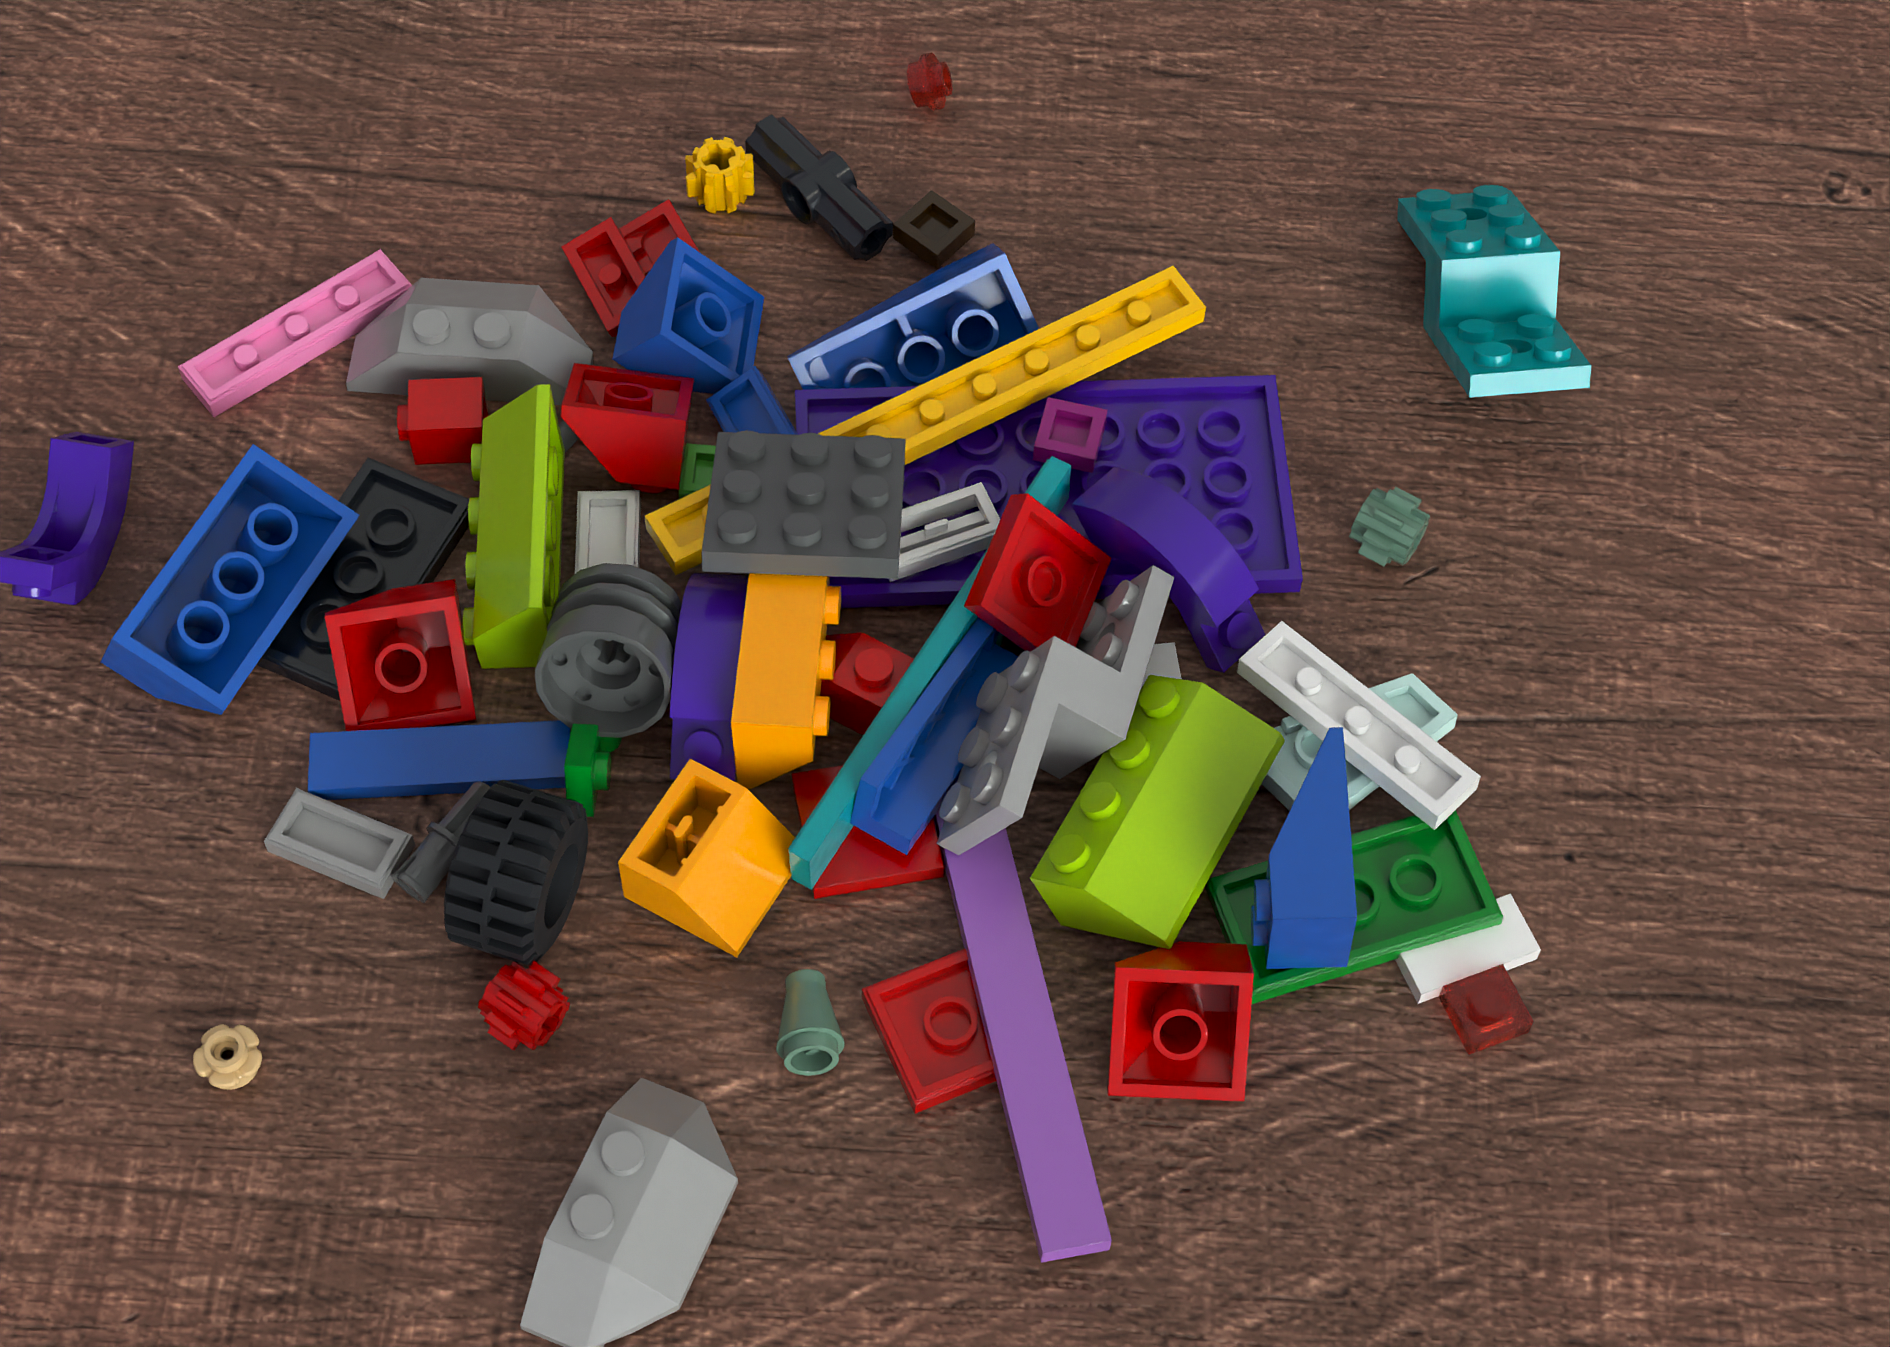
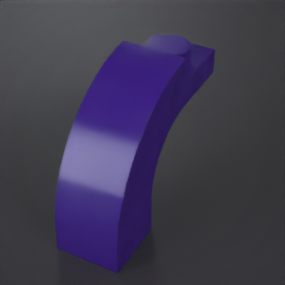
M71 432L50 438L47 483L37 521L31 533L21 544L0 551V582L12 584L14 596L76 605L92 591L106 568L121 528L130 486L134 441L81 432Z
M1113 467L1071 503L1090 542L1108 556L1131 563L1143 572L1154 565L1174 577L1169 597L1181 613L1207 668L1224 673L1266 635L1249 600L1259 588L1244 561L1218 528L1200 510L1176 491L1142 473Z
M694 573L687 582L678 623L672 674L670 718H673L670 779H676L689 759H692L734 782L737 780L731 717L748 576Z

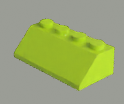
M550 384L534 386L484 418L482 444H472L471 447L472 477L474 481H480L479 497H470L468 504L469 529L471 535H477V552H467L466 554L467 587L469 590L475 589L474 607H465L463 611V636L465 645L475 646L481 669L536 667L542 644L547 635V626L552 616L554 602L560 591L565 449Z
M1149 675L1139 692L1126 739L1102 754L1030 877L1060 925L1170 949L1283 746L1285 740L1281 732L1202 682Z

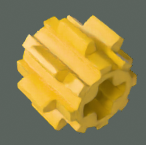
M711 137L705 139L701 148L695 147L693 155H686L685 179L687 196L695 197L699 205L704 204L705 210L714 214L717 211L725 210L727 213L734 212L739 202L744 204L747 196L754 195L753 155L745 154L742 146L736 147L731 138L724 137L723 140H713Z

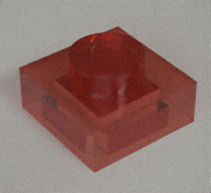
M1503 964L1442 987L1439 999L1468 1055L1526 1034L1534 1022Z

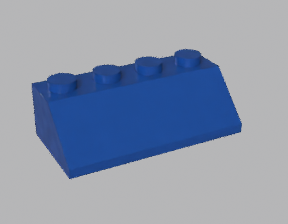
M253 444L112 637L101 663L155 698L222 715L360 515Z

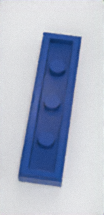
M557 720L310 733L308 793L325 800L465 793L477 781H481L491 787L493 784H497L499 780H506L533 789L566 788L564 764L571 728Z

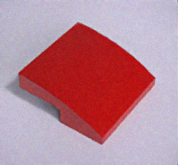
M669 199L621 228H618L612 217L561 246L611 337L617 336L622 310L670 241L678 237L700 252Z

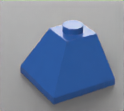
M677 237L668 243L622 310L612 360L628 370L694 378L693 392L715 394L753 367L764 296Z

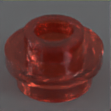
M931 52L922 54L919 61L909 63L907 79L910 94L915 105L919 108L928 106L931 110L943 109L946 96H950L953 91L952 77L946 62H939L937 57Z

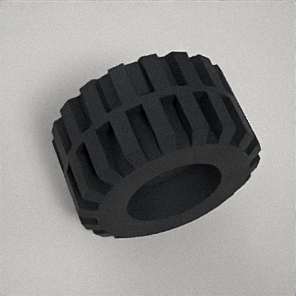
M499 780L497 784H493L470 814L460 835L450 865L444 896L445 930L450 941L529 966L533 961L538 962L558 938L568 918L581 881L588 846L587 815L583 804L506 780Z

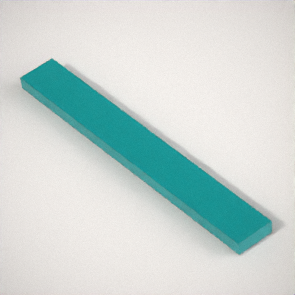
M1053 456L1047 459L1025 493H1028L1057 516L1069 499L1071 465ZM986 552L789 846L788 853L792 880L811 890L813 889L854 826L850 824L860 778L977 620L978 616L965 608L964 604Z

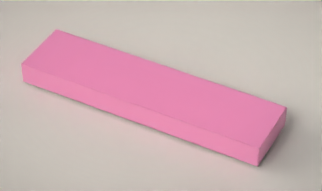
M380 249L178 366L181 377L211 415L216 417L362 331L408 290L412 284Z

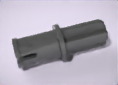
M481 781L473 783L439 824L431 822L426 829L429 834L410 858L392 875L396 884L411 897L425 903L441 880L447 875L463 828L477 803L490 788L489 785Z

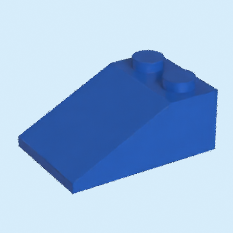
M1343 727L1329 728L1270 851L1266 879L1254 880V905H1251L1252 945L1265 946L1266 969L1347 967L1357 921Z

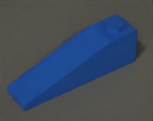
M992 243L935 271L790 354L787 358L803 390L920 386L1038 330L1039 327L1005 252Z

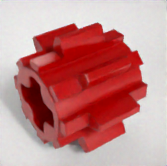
M513 961L510 966L504 965L493 980L489 981L485 987L482 999L479 1000L478 1008L481 1010L480 1014L485 1017L484 1022L490 1025L487 1033L512 1050H515L520 1042L531 1050H535L539 1045L544 1046L554 1032L559 1029L570 1007V1003L567 1002L569 997L564 995L563 989L557 986L561 978L536 961H533L528 969L516 961Z

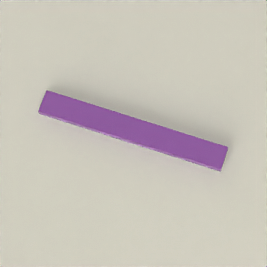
M940 808L933 817L938 838L944 823V819L939 816ZM1006 828L961 855H957L940 846L964 949H966L971 978L994 1066L1040 1262L1110 1250L1112 1239Z

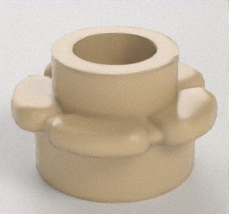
M222 1024L211 1028L202 1036V1046L197 1048L193 1055V1065L199 1076L207 1077L212 1086L227 1090L243 1087L255 1077L261 1065L262 1053L257 1049L259 1039L252 1029L244 1025L229 1028V1026ZM226 1050L234 1051L233 1057L229 1060L221 1058L222 1053Z

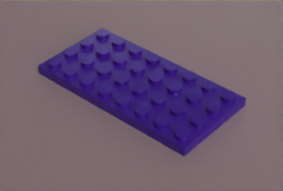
M1276 375L1079 381L1048 396L1108 410L1106 426L1093 473L1071 468L1069 499L1057 515L1065 523L1089 540L1071 503L1113 467L1139 472L1176 491L1200 510L1218 528L1234 547L1252 574L1259 588L1255 594L1300 592L1303 575ZM917 386L795 390L796 432L798 435L803 433L818 434ZM1048 397L906 464L902 509L982 482L1001 519L1010 496L1013 494H1024L1044 465V462L1033 460V452ZM977 506L942 519L950 521L979 511V508ZM925 525L901 532V537L924 530ZM987 549L892 582L888 578L829 576L830 586H841V608L951 604ZM1112 558L1095 599H1105L1114 592L1122 581H1131L1143 573V571L1131 563Z

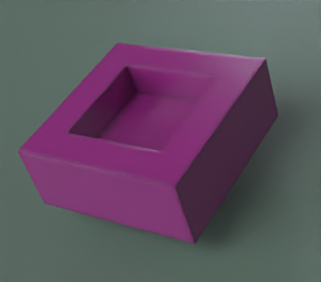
M1048 397L1034 444L1033 460L1045 463L1047 459L1053 456L1070 464L1072 469L1093 473L1106 426L1108 410Z

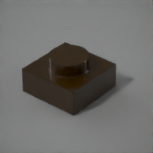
M932 190L893 224V239L935 269H938L975 235V220Z

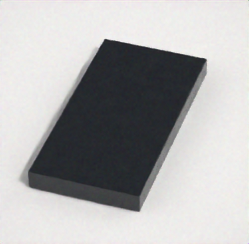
M369 457L338 500L360 516L257 663L262 668L339 701L340 696L325 613L392 588L432 583L469 527L468 498Z

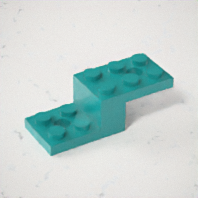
M1482 185L1474 188L1473 193L1451 194L1445 190L1427 189L1418 192L1416 197L1398 198L1397 220L1426 261L1423 328L1469 398L1590 388L1591 364L1556 319L1560 250L1511 190L1498 185Z

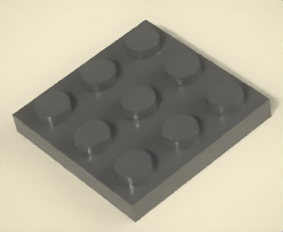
M748 430L718 432L702 545V572L898 579L906 439L884 438L877 435L846 437L822 436L816 433H803L800 435L766 434Z

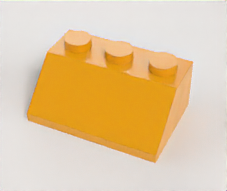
M749 573L731 717L737 783L747 789L757 787L812 762L816 736H828L830 697L820 696L822 679L833 680L836 642L826 640L827 624L839 625L841 609V586H830L829 576Z

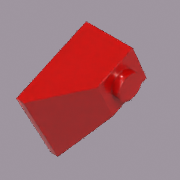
M574 363L562 401L560 417L617 482L629 483L634 489L647 493H659L667 490V488L679 490L694 378Z
M456 579L392 588L325 613L346 731L431 727L476 719L469 658L463 636V619Z
M1179 941L1173 943L1170 949L1161 947L1115 962L1107 1086L1108 1096L1244 1102L1254 979L1247 944Z

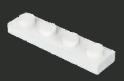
M1283 621L1276 625L1239 659L1237 670L1239 675L1322 741L1329 728L1343 727L1345 759L1432 829L1435 830L1477 790L1480 775Z

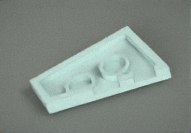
M1413 673L1369 688L1436 742L1455 727L1458 714ZM1292 716L1283 718L1281 725L1274 728L1281 732L1285 742L1262 782V785L1289 811L1323 742ZM1346 760L1350 810L1376 790L1379 785Z

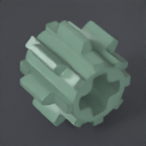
M1396 486L1394 490L1390 489L1388 493L1378 488L1376 490L1373 489L1360 508L1349 535L1350 539L1362 544L1358 554L1383 567L1386 563L1390 564L1392 560L1402 566L1406 564L1417 549L1431 518L1429 514L1418 509L1422 500Z

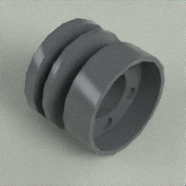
M599 564L579 570L564 582L554 602L552 616L547 626V635L542 644L535 668L536 691L547 710L570 728H572V724L598 725L599 736L621 738L644 732L660 720L671 700L675 645L682 606L675 590L656 574L628 564Z

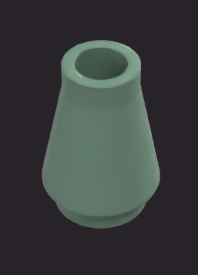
M812 969L792 972L785 979L786 994L776 1051L784 1059L785 1067L792 1073L805 1076L823 1074L832 1070L838 1064L839 1054L844 1049L845 1044L826 990L825 976L821 972Z

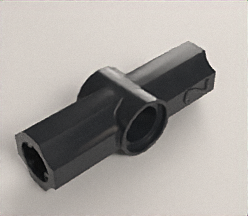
M771 114L758 122L752 134L745 140L746 154H752L753 161L780 186L783 199L793 215L807 225L814 221L818 223L854 260L862 258L868 261L879 254L887 240L893 235V222L857 188L853 172L843 158L834 151L829 150L824 154L819 152L784 117L775 118Z

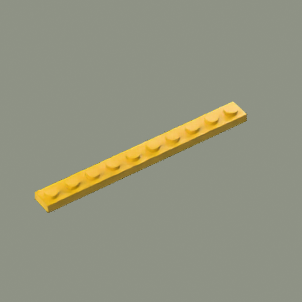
M1173 265L818 434L822 436L846 437L877 435L884 438L906 439V465L1204 322L1206 306ZM711 484L645 515L646 530L675 575L702 563V545Z

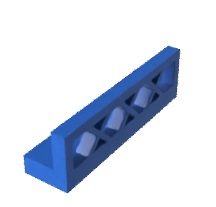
M977 618L859 781L850 824L906 855L941 807L947 792L958 781L961 769L964 766L963 763L958 761V754L964 739L976 727L981 708L977 707L976 701L982 685L992 673H1001L1013 665L1018 658L1015 654L996 645L999 631L981 618Z

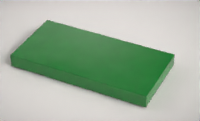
M1456 810L1435 830L1419 817L1413 815L1351 834L1357 921L1347 967L1266 969L1265 946L1252 945L1251 905H1254V880L1266 879L1268 860L1209 878L1205 885V890L1226 943L1247 944L1254 972L1252 1004L1398 959L1402 952L1502 924V912Z

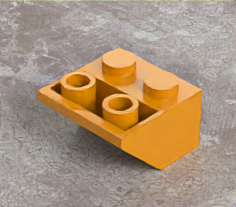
M689 759L618 861L623 895L628 900L737 958L791 877L788 848L795 837L746 787Z

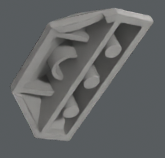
M420 278L356 335L346 387L347 391L408 395V380L482 377L488 401L511 402L536 385L550 384L554 405H562L574 363L593 365L594 358L593 351L539 285Z
M640 1078L606 1112L544 1238L521 1319V1330L562 1347H605L604 1344L629 1335L681 1308L738 1185L736 1173L704 1102Z

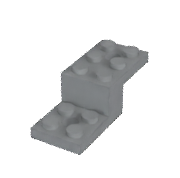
M1153 565L1131 581H1122L1111 595L1098 604L1093 603L1081 632L1077 648L1053 636L1033 651L1029 652L1026 650L1022 652L1013 665L999 674L997 672L992 673L986 679L976 701L977 707L981 708L976 727L968 733L959 750L958 761L963 763L964 766L961 769L957 783L947 792L940 807L939 816L944 819V823L937 841L938 845L957 855H961L1023 817L1038 768L1061 779L1126 739L1173 584V576Z

